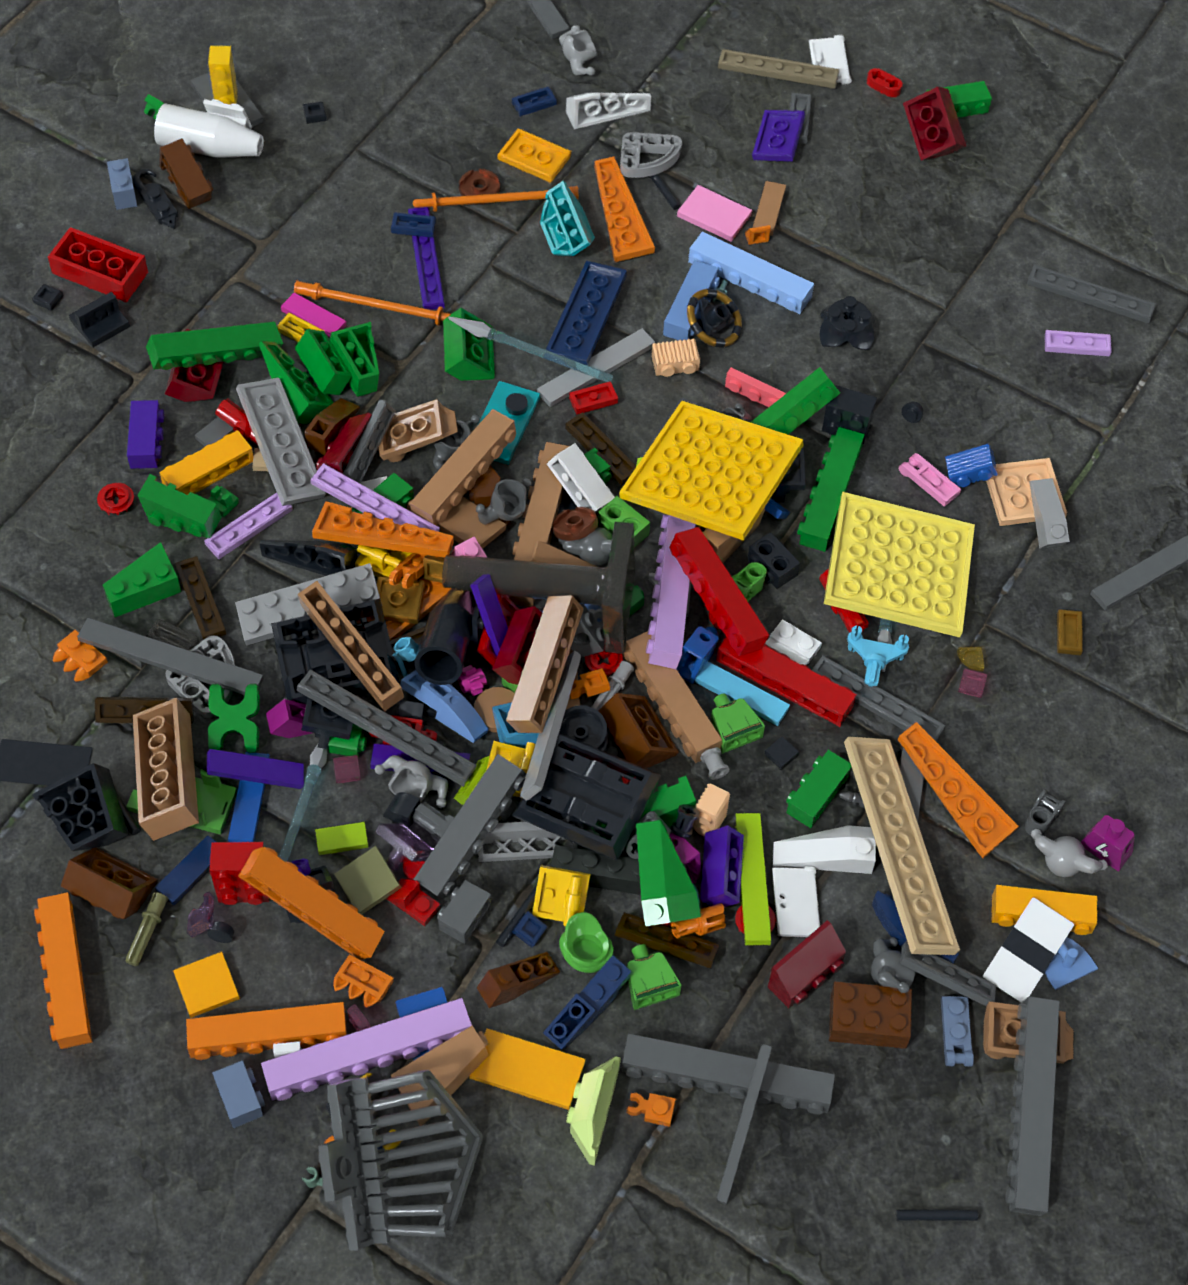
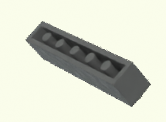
M497 754L413 880L420 882L422 886L442 899L445 896H449L456 887L455 881L459 875H463L469 868V860L473 854H477L484 845L483 839L487 833H491L498 824L497 818L501 812H505L512 803L511 797L515 791H519L523 787L527 773Z

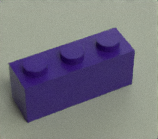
M158 400L131 401L127 447L130 469L157 468L158 459H162V447L159 445V441H163V428L160 427V423H164V410L160 409Z
M730 826L705 833L700 901L709 906L720 903L727 907L740 903L744 835Z

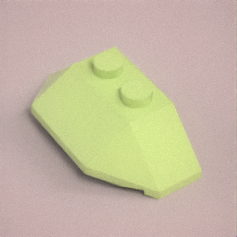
M614 1057L584 1074L582 1083H576L573 1098L577 1099L576 1106L569 1109L567 1123H571L570 1133L591 1165H595L620 1069V1057Z

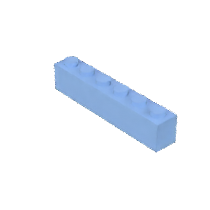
M702 232L690 247L689 263L693 264L694 260L718 267L719 277L730 281L732 284L739 285L752 293H756L771 302H775L790 311L801 314L812 298L814 283L709 234Z

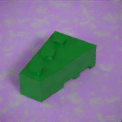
M150 474L138 493L139 500L149 522L155 526L168 527L177 532L191 533L196 537L211 538L222 518L217 503L192 492L186 495L175 490L176 485L170 483L166 486L155 481L157 477Z

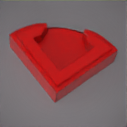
M406 851L403 857V871L407 879L413 880L425 861L409 851Z

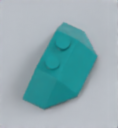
M562 181L546 192V202L543 207L540 224L553 255L574 256L589 246L595 237L581 204L567 184Z

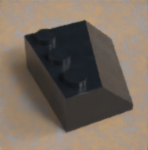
M92 763L32 794L35 800L39 801L44 808L43 811L47 817L51 818L57 826V831L72 851L107 846L129 835L110 770L106 767Z

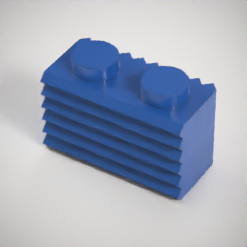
M989 443L945 456L949 479L958 487H966L971 482L986 481L998 475L994 453Z

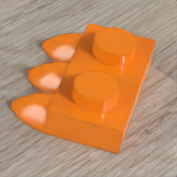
M76 630L57 644L58 649L53 656V662L67 659L64 664V672L78 669L74 677L75 682L88 679L108 663L107 658L94 646L78 641L77 636L79 633Z
M349 954L337 972L333 985L335 991H339L348 985L350 999L364 994V1006L366 1008L381 1002L394 980L393 977Z

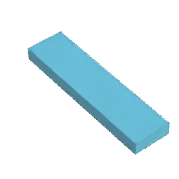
M708 661L695 679V683L718 695L725 693L731 702L740 698L744 699L757 716L776 726L780 724L790 708V704Z

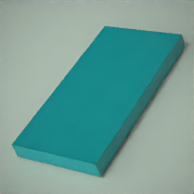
M502 381L498 382L478 425L494 409L514 420L516 437L513 442L506 445L500 457L494 459V461L509 465L538 404L540 393ZM520 393L527 398L528 408L524 414L512 415L507 412L506 398L509 395Z

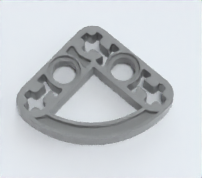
M636 132L624 134L620 162L622 175L630 178L647 177L669 169L680 156L681 138L676 135ZM640 153L666 154L658 160L639 164Z
M209 636L190 650L204 656L207 654L208 657L216 660L222 658L223 662L235 666L229 647L218 636ZM211 645H212L213 647L218 646V649H217V650H215V649H213V648L210 649L209 647H210ZM166 670L165 674L169 686L182 698H193L194 710L203 718L215 716L208 707L204 708L202 698L209 705V690L199 680L181 675L179 679L177 677L173 678L174 674L178 676L180 674ZM190 687H197L199 689L198 693L192 696L186 694V690ZM223 688L225 702L228 703L233 691Z

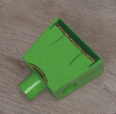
M725 693L714 698L717 708L712 710L711 723L722 739V754L763 738L765 725L744 699L740 698L730 702Z
M644 944L634 947L632 953L635 960L627 963V967L633 972L632 976L628 979L633 1009L636 1010L680 996L681 984L663 953L658 952L649 955Z

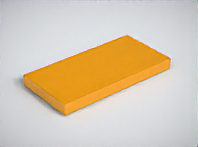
M486 1029L484 1036L489 1043L486 1046L489 1056L470 1074V1079L567 1110L570 1109L576 1083L579 1082L585 1065V1059Z

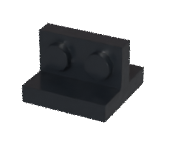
M112 291L69 314L70 321L93 348L130 327L129 321L120 312L117 298Z
M804 448L800 450L776 488L775 502L784 503L785 495L789 494L790 490H805Z
M308 697L301 730L315 733V737L319 738L317 748L327 749L330 736L349 740L353 723Z

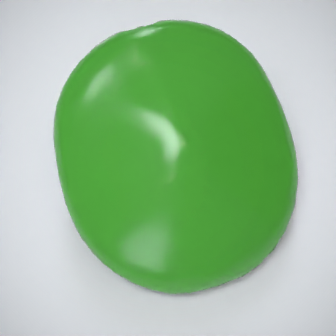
M581 912L570 917L566 924L565 932L559 940L563 957L571 967L580 972H598L614 955L611 940L592 914Z

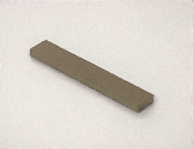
M722 49L718 62V69L834 89L840 70Z

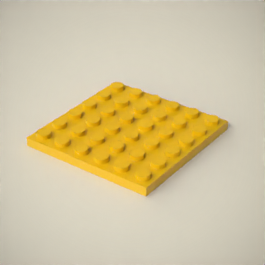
M681 401L620 490L619 495L621 499L744 541L802 449L803 439Z

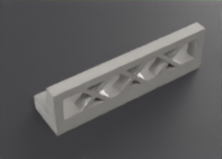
M527 822L498 823L491 833H487L483 841L484 844L494 843L499 849L494 854H483L482 847L478 852L479 862L553 858L554 850L551 849H554L555 845L564 838ZM536 841H544L549 845L544 851H537L532 847ZM512 842H519L524 846L519 852H511L507 848ZM572 842V848H577V844Z

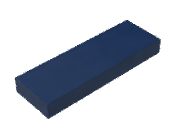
M208 835L155 887L156 891L167 896L168 901L174 906L210 870L211 843L216 841Z

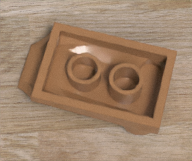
M436 399L395 413L379 445L380 457L383 460L388 459L390 462H398L409 451L457 433L458 427L455 411L446 408Z
M989 1002L987 1004L984 1018L983 1046L985 1054L989 1057L1002 1059L1004 1057L1015 1058L1016 1055H1019V1045L1016 1044V1033L1021 1025V1019L1017 1017L1018 1005ZM1059 1011L1056 1063H1064L1067 1060L1073 1059V1029L1066 1021V1012Z

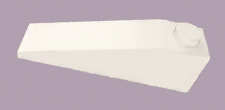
M584 93L566 98V113L574 129L650 111L651 107L650 93Z
M848 825L776 841L773 844V866L804 868L805 866H812L816 870L872 874L875 864L876 841L871 827Z

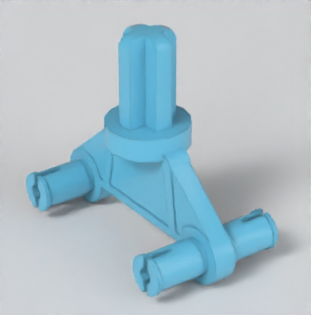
M854 626L847 638L849 643L848 649L851 651L853 648V652L856 651L864 660V665L867 667L865 684L869 687L877 686L881 669H884L886 664L895 659L898 660L899 658V661L904 659V655L909 650V638L905 635L903 639L904 635H900L899 641L895 645L862 639V628L858 626V630H856L857 626Z

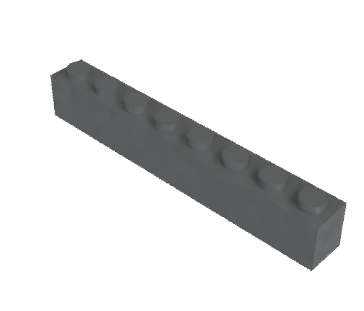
M1028 996L1022 1004H1019L1017 1017L1021 1019V1025L1016 1033L1019 1055L1015 1057L1014 1069L1018 1071L1012 1091L1013 1097H1016V1106L1012 1108L1011 1112L1014 1134L1012 1133L1010 1136L1009 1148L1013 1150L1012 1160L1008 1164V1176L1011 1177V1187L1007 1188L1006 1203L1009 1204V1212L1042 1216L1048 1213L1059 1001Z
M628 1034L621 1072L626 1073V1075L632 1078H641L643 1076L652 1078L653 1081L658 1083H667L668 1081L678 1083L683 1088L698 1087L703 1088L708 1093L724 1092L729 1093L733 1098L743 1099L747 1096L757 1059ZM768 1061L757 1102L762 1104L779 1103L787 1109L804 1108L813 1114L828 1113L835 1075Z

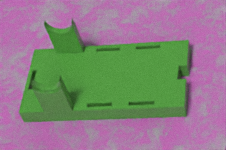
M201 768L202 779L195 777L199 823L189 827L221 835L237 795V788L221 784L219 776L207 775V772ZM133 789L126 807L130 812L138 813L137 790Z

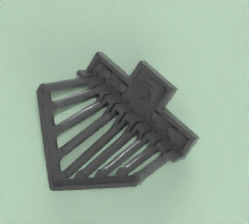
M422 1070L372 1083L368 1082V1078L343 1080L327 1085V1099L330 1105L334 1141L318 1146L323 1178L322 1186L326 1201H336L342 1198L349 1251L360 1250L372 1244L389 1243V1235L448 1237L452 1235L483 1135L430 1070ZM420 1083L424 1088L419 1091L371 1101L373 1093ZM431 1099L437 1104L373 1118V1113L382 1109ZM446 1114L450 1119L448 1121L378 1135L375 1133L376 1130L382 1127ZM459 1130L462 1134L461 1136L378 1152L377 1148L389 1143ZM464 1146L462 1155L456 1158L380 1170L381 1164L392 1160ZM457 1169L454 1179L450 1181L383 1187L382 1185L383 1182L395 1178ZM449 1192L445 1204L385 1205V1199ZM442 1215L438 1226L389 1224L387 1221V1217Z

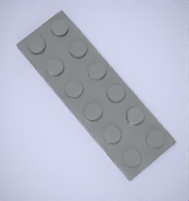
M280 378L239 384L236 391L282 506L324 498L326 492L311 484V479L317 470Z
M371 563L235 602L246 646L274 638L271 623L308 615L301 606L297 594L316 581L319 582L338 608L380 598Z

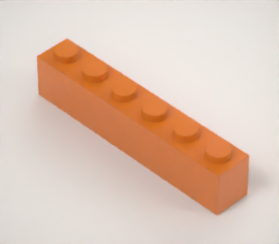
M262 847L253 850L238 876L359 960L372 957L385 932L378 927V923L375 920L365 918L359 914L355 906L345 904L339 900L335 892L325 890L319 886L316 879L299 872L295 864L285 862L271 848Z
M68 892L37 899L38 908L34 909L37 924L41 923L42 930L37 932L40 947L44 946L45 954L40 957L42 968L47 970L48 978H44V987L46 993H50L51 1001L47 1002L49 1017L54 1019V1025L50 1026L52 1040L57 1041L61 1049L91 1043L92 1037L72 901Z
M344 1002L186 1019L187 1049L190 1057L197 1060H205L215 1055L232 1057L242 1052L259 1054L263 1050L273 1049V1044L300 1042L301 1048H309L316 1044L347 1035Z

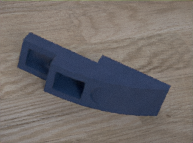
M877 891L872 903L875 913L891 937H895L898 940V945L902 948L907 939L894 898ZM959 953L936 956L955 964Z
M612 955L581 993L575 994L543 1033L561 1050H564L618 996L620 988L632 976L633 972Z

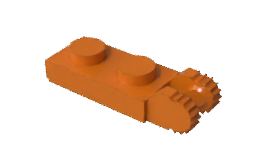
M412 553L390 573L389 584L395 586L400 583L401 577H403L402 587L406 589L412 587L414 581L424 574L423 558L426 555Z

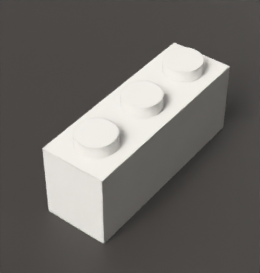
M576 443L555 455L547 463L577 507L590 508L597 513L615 498Z

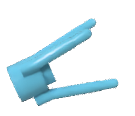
M403 637L394 645L396 652L393 653V657L397 660L404 678L408 674L403 660L407 662L415 660L419 645L411 637Z

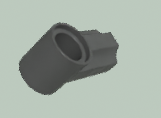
M424 802L415 809L412 820L431 833L432 838L438 843L454 820V817L451 815L445 816L427 802Z

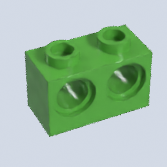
M618 496L598 511V526L608 530L615 539H623L626 535L632 536L633 542L626 546L630 551L649 536L650 522Z

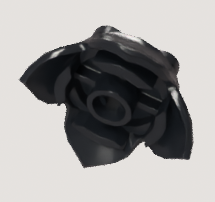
M847 296L822 310L820 316L824 320L820 327L819 335L823 347H837L848 341L854 348L870 350L874 340L872 323L875 322V318L864 304L857 301L853 296Z

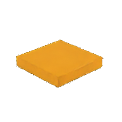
M222 952L173 970L190 1018L240 999Z

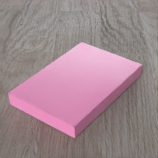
M697 185L677 211V217L732 242L752 215L751 209Z

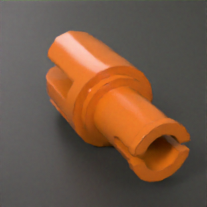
M719 903L701 909L702 917L673 922L671 927L673 928L672 933L674 937L680 938L694 932L702 936L726 928L723 904Z

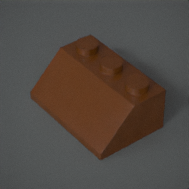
M616 693L598 710L603 715L607 728L613 736V741L621 749L626 761L647 769L679 753L645 696Z
M92 848L69 860L61 887L69 890V893L90 901L91 905L111 912L112 916L116 918L126 919L137 913L157 884L158 879L98 848Z

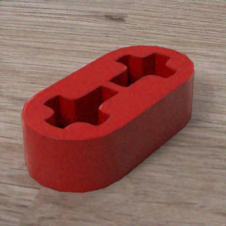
M878 68L871 69L868 72L866 81L869 87L889 97H898L901 94L902 81Z

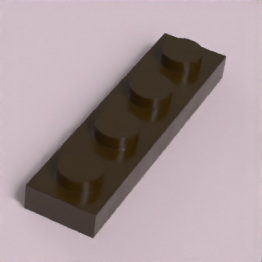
M583 412L565 423V429L588 452L593 448L598 450L597 455L611 466L609 473L612 474V477L621 486L624 485L635 470L636 465Z
M195 556L176 562V570L203 640L209 636L220 637L226 635L225 627L198 557Z
M96 697L95 722L133 723V715L174 698ZM177 698L190 714L191 724H193V698Z
M625 912L615 932V936L641 945L644 944L647 947L710 969L719 949L718 944L689 934L675 938L672 928L660 924L645 926L643 918Z

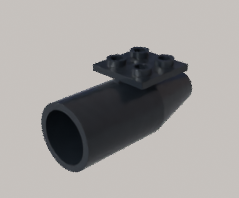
M452 587L429 614L416 654L415 668L424 680L432 684L447 685L455 682L460 677L471 641H473L474 658H479L480 656L477 649L485 626L477 604L476 608L472 606L471 593L467 588Z

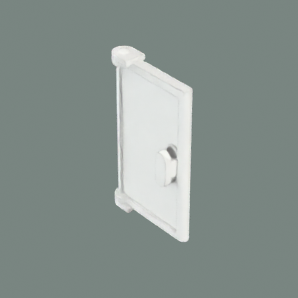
M834 35V38L809 40L812 64L840 69L837 83H851L844 36Z
M805 866L804 868H772L778 936L808 937L820 927L815 878L816 868L812 866Z

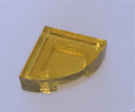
M958 647V657L965 666L976 671L984 670L982 647Z

